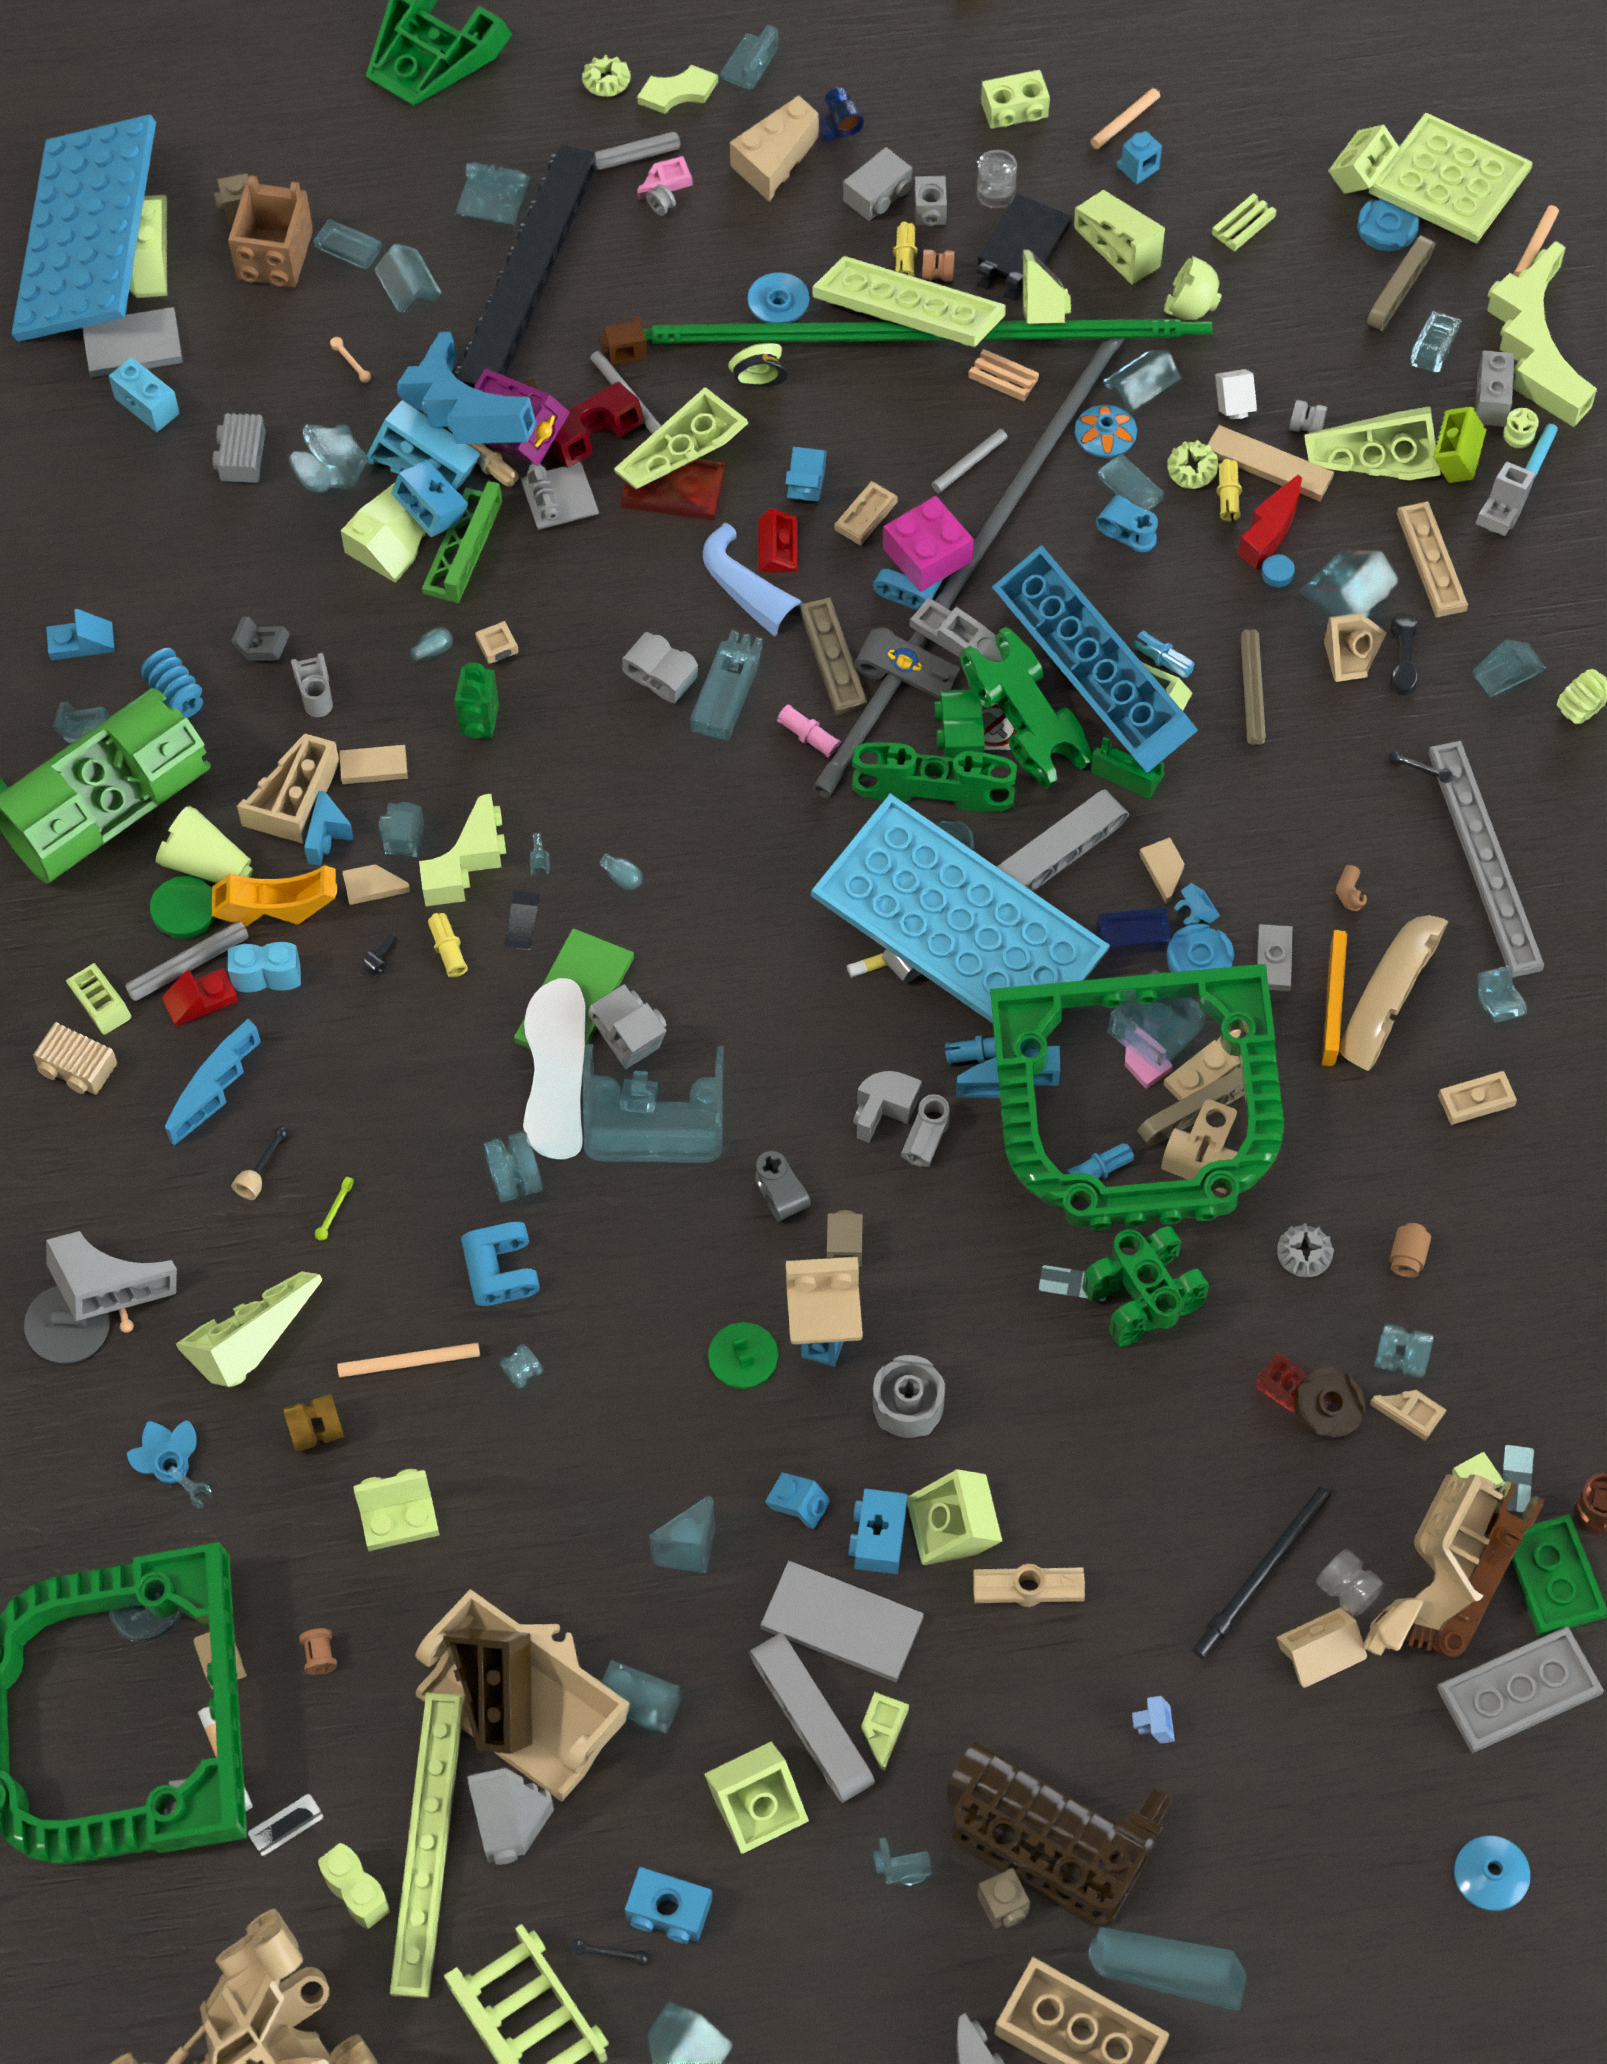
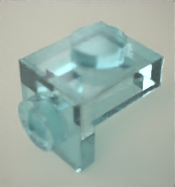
M67 701L60 702L53 729L69 744H72L108 719L110 713L104 707L76 710Z
M1509 966L1478 974L1479 1002L1494 1023L1508 1021L1527 1014L1526 1003L1513 986L1512 970Z
M887 1838L879 1839V1850L873 1851L876 1872L877 1874L884 1873L886 1884L902 1881L903 1885H914L923 1882L926 1876H930L931 1862L928 1851L891 1858Z

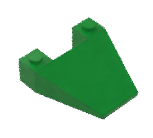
M389 0L366 78L410 105L415 106L496 59L512 35L503 20L478 6L462 31L459 32L429 14L438 0Z

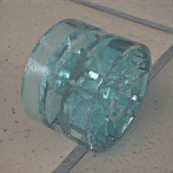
M526 1131L508 1135V1151H506L500 1138L483 1142L487 1164L500 1203L518 1198L516 1186L518 1183L525 1196L543 1191L538 1167Z

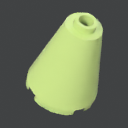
M191 806L185 807L177 816L168 830L171 834L167 842L162 841L156 855V862L163 867L218 883L230 873L250 878L253 872V868L249 866L251 859L196 808Z

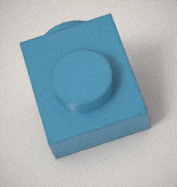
M782 1472L765 1503L771 1510L799 1517L807 1527L814 1529L830 1503V1498L815 1481Z

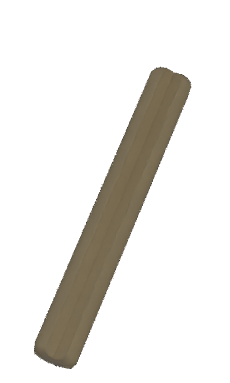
M1246 629L1241 633L1247 742L1250 745H1262L1265 742L1266 733L1259 633L1256 630Z

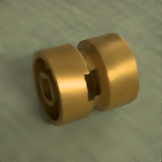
M332 1394L312 1399L310 1406L299 1403L283 1408L296 1452L315 1447L317 1440L320 1439L324 1443L344 1438ZM321 1417L323 1424L313 1428L311 1419Z

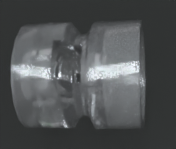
M990 150L984 153L978 162L977 197L987 207H1005L1015 198L1016 159L1012 154L1004 150Z
M1345 1549L1321 1572L1316 1580V1584L1330 1597L1338 1596V1604L1355 1619L1376 1600L1386 1584L1371 1570L1363 1571V1563L1351 1551Z

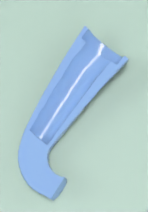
M723 523L705 542L703 548L704 564L721 587L751 617L775 637L785 615L793 607L797 606L799 608V605L803 604V602L773 586L726 554V548L731 541L737 539V534L731 525Z

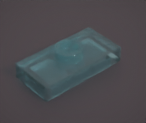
M1122 453L1098 470V477L1118 496L1125 497L1133 504L1147 511L1164 499V492Z

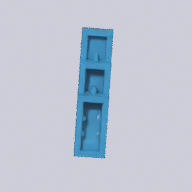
M249 1019L241 1024L217 1047L198 1069L179 1097L165 1125L169 1141L173 1145H176L227 1103L223 1089L244 1073L240 1060L261 1043L257 1027Z

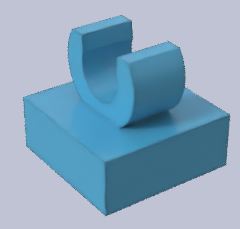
M1190 883L1181 890L1186 900L1179 901L1174 908L1181 914L1187 909H1191L1190 916L1183 921L1185 925L1198 924L1200 919L1210 924L1220 917V914L1203 889Z

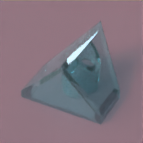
M668 2002L647 2034L653 2064H721L733 2046L729 2040L699 2013Z

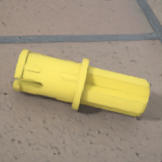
M901 222L897 228V245L893 249V254L896 257L895 272L905 275L908 273L909 276L914 277V258L918 253L915 247V226L913 223Z
M1225 459L1219 464L1220 485L1217 487V494L1220 496V518L1224 521H1232L1231 513L1234 514V520H1238L1241 516L1239 495L1242 493V487L1238 483L1237 462Z
M435 913L428 919L429 927L436 942L434 949L437 953H440L447 975L452 978L461 976L467 972L468 967L459 948L460 939L454 936L447 915Z

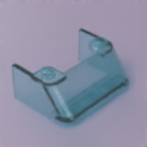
M586 1044L583 1061L584 1149L586 1154L593 1160L602 1162L709 1163L716 1160L720 1156L723 1146L724 1046H717L715 1077H704L696 1080L690 1089V1102L621 1101V1087L615 1079L608 1076H594L593 1044Z

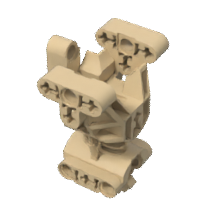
M276 1909L266 1911L254 1919L246 1929L248 1935L224 1950L216 1958V1963L222 1970L223 1975L208 2001H204L200 2006L203 2025L184 2047L180 2046L166 2062V2064H181L189 2055L188 2050L206 2031L208 2053L204 2055L205 2061L201 2064H379L360 2035H354L344 2040L330 2055L320 2041L317 2032H304L293 2028L322 2008L321 2006L328 1999L329 1987L324 1974L314 1967L303 1968L280 1983V1979L286 1977L300 1966L303 1958L298 1949L297 1940ZM309 1981H315L321 1985L320 1990L313 1996H305L301 1993L302 1986ZM126 2053L110 2064L138 2063L131 2053ZM197 2060L193 2062V2064H200Z

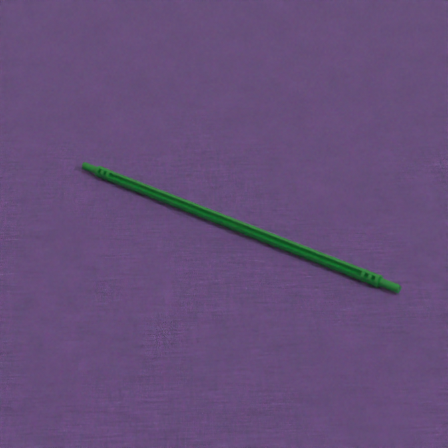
M1181 319L1065 320V323L1027 324V321H999L982 340L1181 338V335L1212 334V322H1181ZM895 322L652 325V328H643L646 341H652L653 344L950 340L918 329H911Z

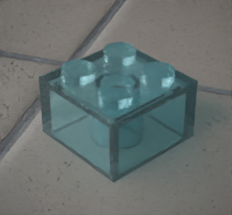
M1154 969L1150 974H1159V972ZM1191 997L1160 999L1155 1003L1146 1005L1137 1002L1123 1003L1110 1013L1107 1033L1160 1072L1203 1029L1206 1013L1199 1009V1003Z

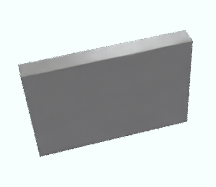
M174 307L128 314L122 319L83 327L90 378L110 375L131 357L146 369L183 363Z

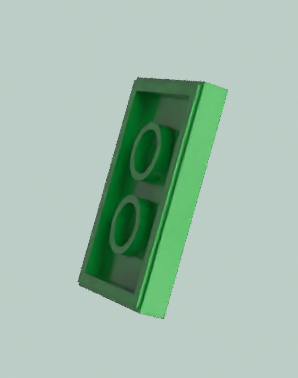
M1570 1514L1535 1523L1531 1528L1527 1529L1510 1561V1565L1537 1636L1548 1635L1567 1626L1573 1628L1607 1618L1606 1605Z

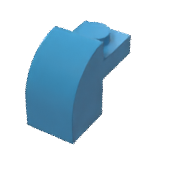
M793 447L790 471H787L786 484L788 485L787 498L819 501L827 451Z

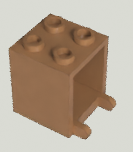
M249 176L228 239L236 279L246 282L273 284L278 287L296 288L313 233L307 192L300 190L298 182H292L290 188L258 184L256 176Z

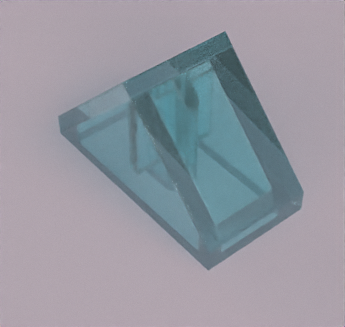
M1505 639L1473 670V675L1487 694L1492 697L1545 671L1546 667L1528 643Z

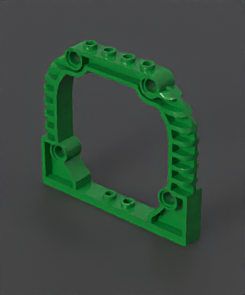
M1266 964L990 989L1004 1145L1008 1162L1017 1179L1027 1190L1044 1203L1057 1209H1063L1065 1219L1069 1224L1080 1228L1090 1227L1092 1230L1100 1231L1109 1229L1111 1225L1125 1224L1127 1227H1140L1145 1225L1146 1222L1160 1221L1163 1224H1175L1186 1218L1210 1221L1217 1216L1231 1213L1238 1204L1239 1194L1255 1185L1273 1165L1283 1140L1284 1117ZM1198 996L1199 1009L1210 1015L1221 1026L1220 1042L1222 1048L1228 1054L1238 1056L1240 1061L1248 1129L1247 1137L1233 1159L1218 1160L1206 1164L1199 1170L1195 1179L1105 1187L1098 1178L1090 1174L1061 1173L1045 1155L1040 1140L1034 1091V1075L1042 1072L1048 1064V1045L1046 1039L1062 1022L1061 1009L1095 1005L1114 1008L1128 1002L1146 1005L1155 1003L1160 999ZM1242 1030L1247 1035L1242 1038H1235L1230 1035V1032ZM1030 1048L1036 1049L1039 1052L1034 1057H1026L1022 1054L1026 1049ZM1217 1188H1225L1230 1192V1195L1219 1198L1212 1192ZM1083 1200L1089 1203V1207L1085 1210H1076L1072 1207V1204Z
M219 1542L133 1557L134 1563L120 1564L109 1568H97L87 1572L54 1576L40 1583L36 1582L29 1586L26 1591L8 1602L7 1607L0 1615V1833L9 1844L25 1856L49 1864H76L153 1849L158 1853L247 1838L230 1559L228 1552ZM165 1589L162 1597L152 1601L157 1591ZM141 1605L152 1616L157 1618H167L178 1610L196 1620L204 1628H210L212 1662L207 1664V1676L210 1685H213L214 1698L209 1700V1711L216 1726L217 1757L203 1759L191 1776L178 1788L172 1785L156 1787L147 1798L145 1806L71 1820H41L29 1814L27 1793L10 1776L7 1689L16 1683L22 1673L24 1662L23 1646L45 1626L61 1620ZM177 1802L174 1811L164 1815L166 1806L169 1803Z

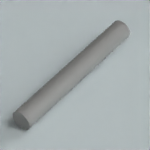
M1002 429L997 430L932 482V488L937 493L943 491L1008 438L1005 431Z

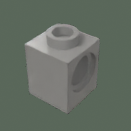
M945 176L915 177L916 225H945L947 215Z

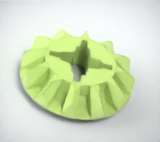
M605 54L603 59L593 58L591 64H585L584 73L582 74L584 86L591 93L599 96L619 94L626 89L630 82V72L627 63H621L618 56L609 59ZM607 71H611V75H606L601 80V73L605 74Z
M1198 440L1191 443L1184 441L1178 448H1173L1172 454L1168 459L1170 477L1176 484L1184 488L1196 489L1203 487L1214 479L1218 471L1217 454L1214 453L1210 445H1204ZM1189 455L1195 461L1201 460L1198 462L1197 473H1195L1191 466H1185L1188 464Z

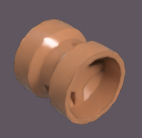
M924 249L922 280L932 281L934 278H941L943 282H953L955 251L936 253L934 250Z

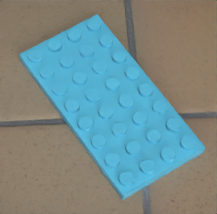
M889 794L811 890V897L991 1023H993L990 989L1086 980L1110 946L892 794Z

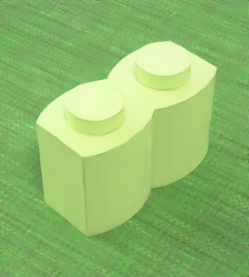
M339 1843L318 1860L320 1870L329 1889L336 1896L344 1900L350 1915L359 1925L369 1929L390 1913L380 1884L363 1871L357 1855L349 1847Z

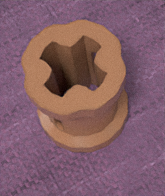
M325 1628L313 1629L299 1636L300 1644L305 1647L307 1663L304 1669L306 1674H326L336 1669L337 1662L336 1659L332 1658L330 1640L333 1638L331 1630Z

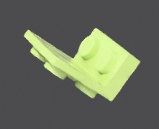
M407 1469L399 1472L395 1477L386 1479L372 1477L363 1480L360 1485L353 1487L361 1514L368 1551L439 1535L432 1497L424 1470Z

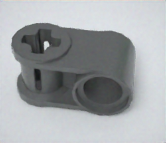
M767 1151L761 1154L756 1164L755 1182L766 1199L774 1218L780 1222L809 1208L811 1203L807 1191L795 1176L786 1158L777 1151Z

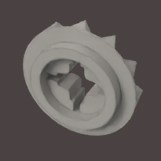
M1306 1223L1297 1227L1291 1226L1288 1231L1281 1235L1277 1246V1255L1282 1266L1288 1272L1300 1277H1313L1323 1273L1331 1264L1334 1252L1330 1236H1326L1320 1227H1310ZM1304 1239L1308 1243L1309 1248L1315 1249L1310 1252L1307 1261H1305L1302 1250L1296 1249L1301 1248Z

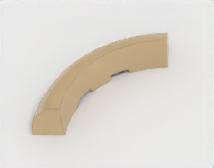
M1431 915L1416 917L1406 923L1398 933L1371 977L1340 1041L1339 1052L1347 1060L1367 1071L1374 1066L1395 1022L1389 1019L1391 1013L1394 1015L1399 1013L1420 971L1436 951L1448 924L1447 920Z

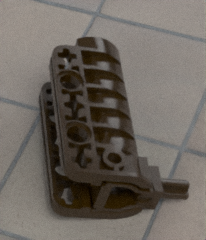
M974 1742L964 1754L948 1782L946 1801L955 1806L952 1840L959 1849L1000 1873L1012 1869L1011 1867L1015 1864L1017 1866L1015 1873L1022 1886L1090 1926L1104 1928L1114 1921L1144 1869L1154 1846L1161 1836L1163 1827L1159 1824L1173 1799L1167 1796L1166 1792L1158 1791L1154 1788L1140 1813L1133 1810L1127 1820L1120 1816L1118 1821L1114 1822L990 1749ZM962 1834L969 1837V1839L967 1841H964L962 1839ZM997 1842H1004L1008 1845H1000ZM981 1845L985 1847L984 1852L978 1849ZM991 1851H993L994 1853L998 1854L1006 1860L999 1861L992 1856ZM1027 1872L1034 1875L1035 1877L1033 1879H1029L1027 1877ZM1063 1880L1072 1881L1074 1884L1064 1883ZM1046 1883L1050 1885L1049 1890L1044 1888ZM1056 1889L1068 1895L1071 1899L1061 1898ZM1079 1903L1083 1904L1082 1909L1077 1907ZM1093 1911L1109 1912L1110 1914L1108 1916L1101 1914L1099 1918L1093 1916Z

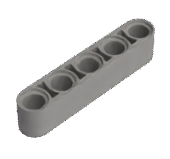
M783 1633L777 1634L750 1650L749 1655L756 1669L837 1798L844 1803L874 1785L875 1780L868 1766Z

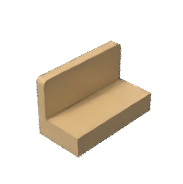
M1341 1607L1276 1637L1280 1650L1293 1661L1299 1683L1303 1687H1308L1367 1658L1366 1650L1362 1648L1363 1641L1357 1621Z

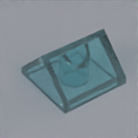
M710 1495L649 1535L651 1557L656 1566L707 1574L715 1531L714 1500Z

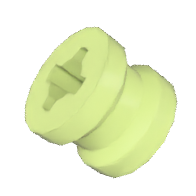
M1517 408L1511 411L1504 428L1503 437L1505 441L1515 448H1525L1531 445L1535 439V431L1538 428L1537 415L1527 408Z

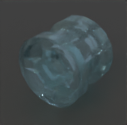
M524 1344L518 1346L515 1354L511 1357L505 1356L499 1360L502 1370L518 1389L526 1385L528 1378L538 1376L543 1372L535 1355Z

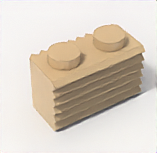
M57 1022L53 1024L33 1054L38 1067L37 1070L43 1076L51 1080L59 1077L67 1081V1085L80 1094L88 1091L97 1095L117 1065L116 1057L110 1047L101 1045L99 1042H95L93 1039H89L80 1033L78 1034L76 1031H72L70 1028H66Z

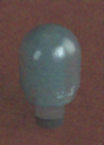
M436 627L423 634L419 639V645L410 649V653L416 661L424 656L429 658L437 657L451 648L453 636L448 629Z
M606 853L599 862L601 866L609 871L608 877L611 878V881L624 890H635L643 881V874L640 868L627 859L621 857L616 860Z

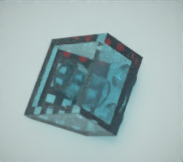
M1339 551L1300 589V592L1332 617L1362 613L1367 617L1370 614L1369 610L1377 602L1385 599L1390 594V590L1399 581L1382 551Z

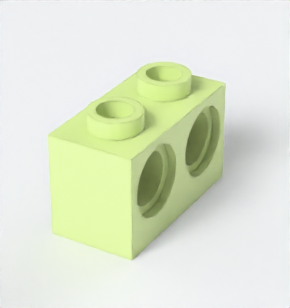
M1040 70L982 81L981 103L991 129L1048 117L1050 96Z
M1384 125L1358 130L1328 171L1344 194L1369 189L1400 147Z

